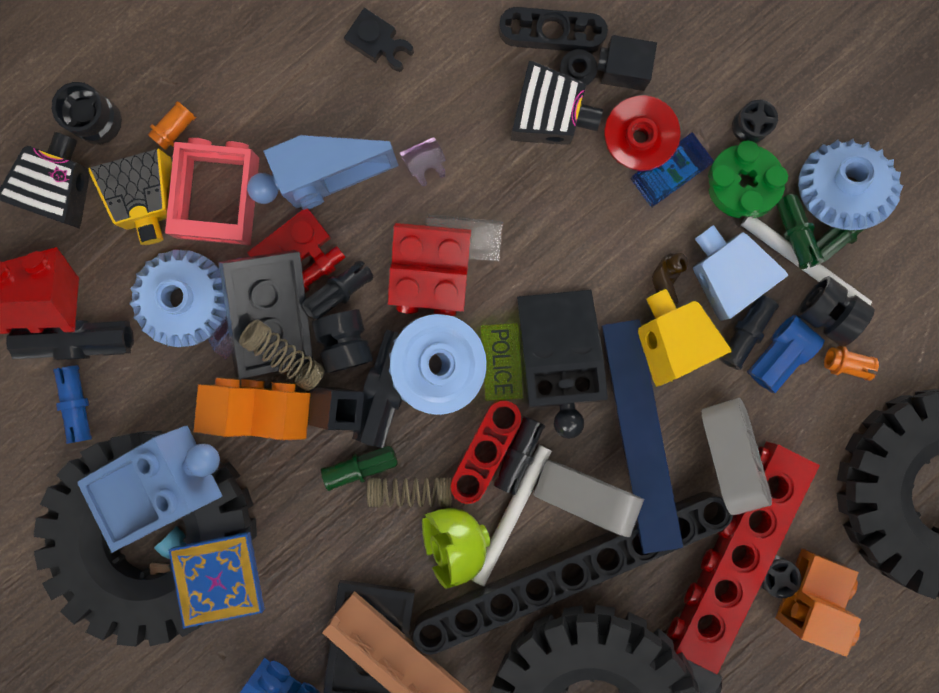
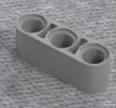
M741 398L703 408L701 411L702 420L724 503L729 513L736 515L771 506L770 489L748 412Z
M546 459L533 494L545 502L626 537L631 536L644 501L639 496Z

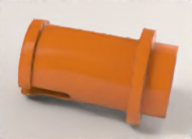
M177 101L175 106L156 126L153 124L149 126L152 130L148 133V136L165 151L170 145L174 148V141L196 117Z
M837 346L836 348L831 347L827 351L824 366L834 375L845 373L871 381L876 375L868 372V369L878 372L879 361L875 357L848 351L847 347Z

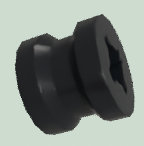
M763 99L753 100L747 103L734 116L732 122L733 133L741 142H760L776 128L778 113L770 102ZM747 121L751 122V124L754 126L753 129L749 125V123H747Z
M776 555L761 588L776 598L786 599L793 596L799 590L801 574L792 562Z

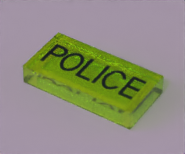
M518 323L482 325L481 342L486 354L485 401L523 398Z

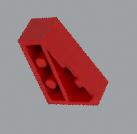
M57 247L44 251H35L26 256L0 262V334H9L12 328H27L31 333H42L44 328L60 327L63 332H75L79 277Z

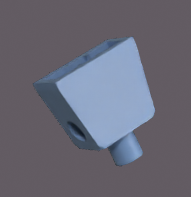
M712 225L695 238L707 257L693 267V271L720 321L731 319L789 276L774 259L744 232L726 242L715 226Z

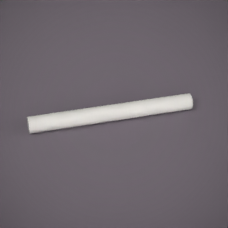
M754 216L746 217L742 221L741 226L799 267L791 242L759 219L753 218ZM808 263V268L802 269L818 282L830 276L847 288L848 297L857 295L869 305L872 304L870 299L823 265L819 264L810 268Z
M538 444L533 454L535 459L532 465L528 464L517 488V493L512 496L490 540V546L486 548V559L483 568L472 579L475 583L485 586L543 470L546 459L549 458L552 452L550 449Z

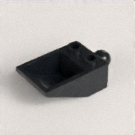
M592 289L518 296L517 304L528 408L559 406L560 411L554 418L555 431L563 438H575L584 429V418L575 409V404L608 400L604 358ZM578 378H585L588 381L589 387L586 391L581 392L577 390L575 382ZM542 381L549 382L552 387L551 393L548 395L540 394L538 384Z

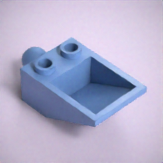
M300 135L264 150L273 176L267 173L253 175L248 181L247 191L252 200L260 204L272 202L276 198L278 190H280L282 196L296 209L302 207L303 210L311 209L324 202L323 197L399 165L390 141Z
M187 425L152 438L77 482L111 552L222 497L212 476V473L219 466V454L211 445H197Z

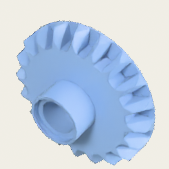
M837 139L828 146L823 144L816 152L811 153L803 164L798 181L799 193L807 209L825 224L844 230L867 229L888 218L900 201L899 197L903 185L899 181L901 172L896 171L893 167L894 159L888 160L884 157L883 149L876 151L870 148L869 142L862 145L855 143L854 139L843 143ZM847 177H852L858 182L851 181Z
M173 249L170 252L158 253L157 257L146 261L144 268L136 273L135 284L130 288L132 291V301L129 304L133 307V318L141 326V331L148 334L154 341L173 347L192 346L211 337L222 325L226 317L220 269L207 257L189 250ZM180 288L183 292V300L179 306L174 307L171 304L170 296L175 289Z
M434 314L416 319L403 328V331L394 340L393 349L389 354V373L393 380V387L398 391L402 400L414 409L428 414H448L463 408L475 398L484 382L486 354L482 342L469 325L453 316ZM434 354L439 356L442 362L441 369L436 375L429 369V360Z

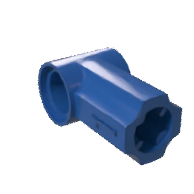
M792 315L777 328L771 338L773 342L747 373L761 387L771 393H776L800 364H805L817 354L825 340L799 317Z

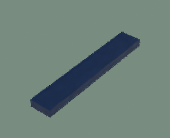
M640 319L602 325L601 329L631 493L644 499L636 521L642 554L680 549L683 548L649 366L638 335V328L641 327Z

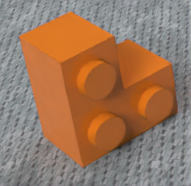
M216 378L215 385L198 384L193 432L224 437L257 436L278 440L306 439L311 393L296 392V384L272 382V389L264 388L265 381L241 379V386H239V379Z
M801 548L795 564L801 574V586L793 596L782 599L775 618L802 640L847 657L850 648L857 643L860 635L859 624L861 618L845 609L848 600L852 599L857 591V576L859 572L844 564Z

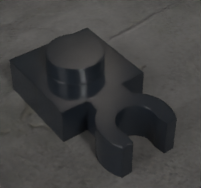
M365 7L344 36V41L347 45L377 63L381 55L385 56L389 66L398 72H402L403 64L394 58L395 54L399 51H404L410 56L414 54L413 46L408 41L393 39L396 34L395 27Z

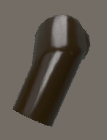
M670 253L662 258L652 275V282L656 293L667 289L674 304H678L679 301L673 284L681 272L686 271L688 268V260L684 254Z

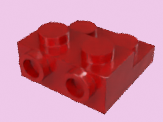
M395 223L393 229L392 264L389 274L388 305H396L398 312L406 314L417 313L419 308L434 309V314L455 316L456 311L464 312L471 230Z

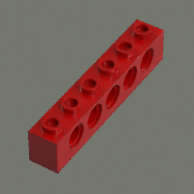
M766 442L764 447L758 448L767 481L773 476H776L779 481L777 491L771 494L772 505L733 515L729 526L718 532L720 536L714 548H710L702 559L701 569L703 571L697 583L693 582L687 589L684 597L686 605L680 617H675L672 620L667 632V636L673 641L676 654L682 652L687 660L715 674H718L820 466L779 444ZM760 510L762 513L760 525L756 528H750L749 518L751 514ZM740 545H744L746 548L744 558L738 562H733V550ZM722 580H728V591L723 595L716 596V585ZM705 615L713 616L712 623L708 628L698 629L697 625L701 617Z

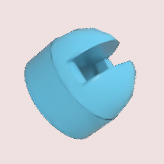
M176 526L154 549L161 556L170 559L169 549L186 545L183 542L186 535Z

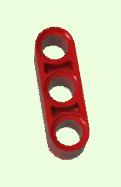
M497 400L489 406L452 477L451 492L459 502L472 504L481 499L521 423V413L518 407L511 401ZM499 407H509L514 413L513 422L507 427H499L493 422V413ZM487 440L495 444L497 451L492 459L484 461L476 456L475 448L478 443ZM464 475H472L479 482L478 489L470 494L463 493L457 486L458 480Z

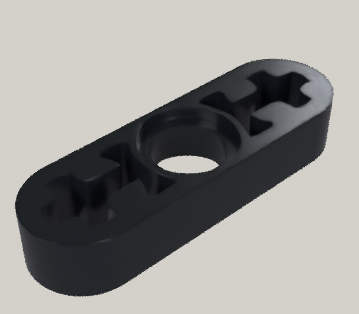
M511 7L501 15L499 21L500 38L504 43L513 47L559 51L580 49L592 53L602 47L608 33L605 20L594 13ZM515 19L520 20L521 27H525L521 28L519 34L516 35L512 34L511 27H508L511 26L512 21ZM533 20L538 21L535 32L536 37H531ZM549 21L558 22L563 28L562 36L557 39L547 38L542 31L543 25ZM570 23L575 24L573 40H567L570 32ZM586 26H592L593 32L597 35H595L593 41L586 40V34L578 32H584Z

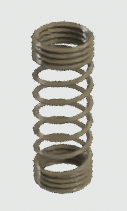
M260 320L251 322L245 328L239 340L243 348L248 351L254 350L255 356L260 355L267 347L271 336L275 335L277 336V341L267 348L262 361H268L276 352L279 342L283 341L286 345L275 354L271 361V367L279 365L286 355L288 348L292 347L294 352L283 360L279 367V373H284L289 369L287 378L291 379L296 376L295 384L305 391L312 390L318 385L324 374V367L315 360L312 361L309 356L304 357L303 351H296V347L293 344L288 345L286 339H280L278 333H271V328L260 322ZM266 340L264 346L257 352L261 344ZM275 346L271 354L265 359L267 353ZM284 351L280 359L274 364L278 355ZM296 353H300V354L302 355V358L298 359V360L292 365V363H293V361H294V359H295ZM292 356L289 364L282 370L285 362ZM304 359H308L310 362L302 367ZM300 362V365L294 372V374L289 376L293 368Z
M380 477L378 479L369 478L367 483V504L369 508H376L377 506L380 508L385 496L387 505L391 507L396 494L397 504L399 507H402L406 492L407 503L410 508L414 504L415 493L417 494L418 505L422 507L427 490L428 503L432 507L435 502L437 488L439 506L451 507L452 478H435L432 502L428 478L424 479L422 501H420L418 479L415 478L411 503L406 477L403 483L401 503L396 477L393 481L391 502H389L387 479H383L382 489Z

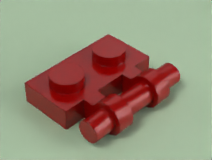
M308 208L301 210L247 252L252 257L296 250L300 252L301 262L311 255L315 263L302 272L305 293L310 290L308 286L324 274L329 276L336 270L335 265L346 258L338 246L326 254L322 251L320 247L329 241L331 237Z

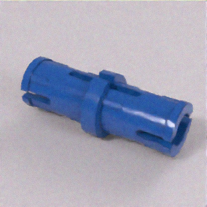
M79 365L53 369L60 402L56 403L57 411L62 413L66 444L92 439L86 412V406H89V401L83 395Z

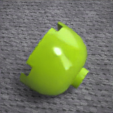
M446 508L425 514L426 518L422 519L424 545L427 556L433 553L438 564L432 567L439 583L445 589L475 578L483 568L486 559V547L490 546V537L486 527L483 524L479 525L473 516L462 509Z

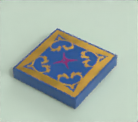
M250 532L169 549L183 629L259 614L265 610Z

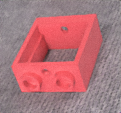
M188 138V143L174 142L165 233L177 239L251 246L255 201L248 194L247 184L249 179L258 173L260 158L252 149H249L248 144L227 141L225 146L211 145V141L201 138ZM194 161L243 165L237 225L188 220Z

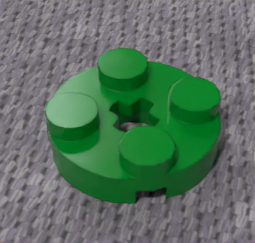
M743 141L739 145L725 149L713 162L708 172L709 195L715 206L731 217H762L770 212L782 198L785 184L788 181V173L771 152L758 146L753 141ZM739 175L750 176L753 179L755 188L747 185L745 188L741 187L739 184L741 177Z

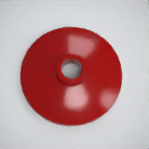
M646 95L630 97L620 102L611 111L604 130L605 143L611 156L622 166L637 171H648L665 164L677 150L681 134L678 118L671 107L658 98ZM638 131L643 132L646 135V141L643 143L637 142L634 139V133Z

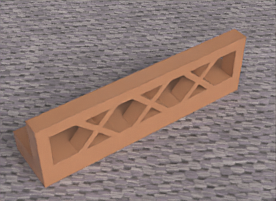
M355 591L333 615L322 632L391 693H470L465 686L428 654L419 651L412 640Z

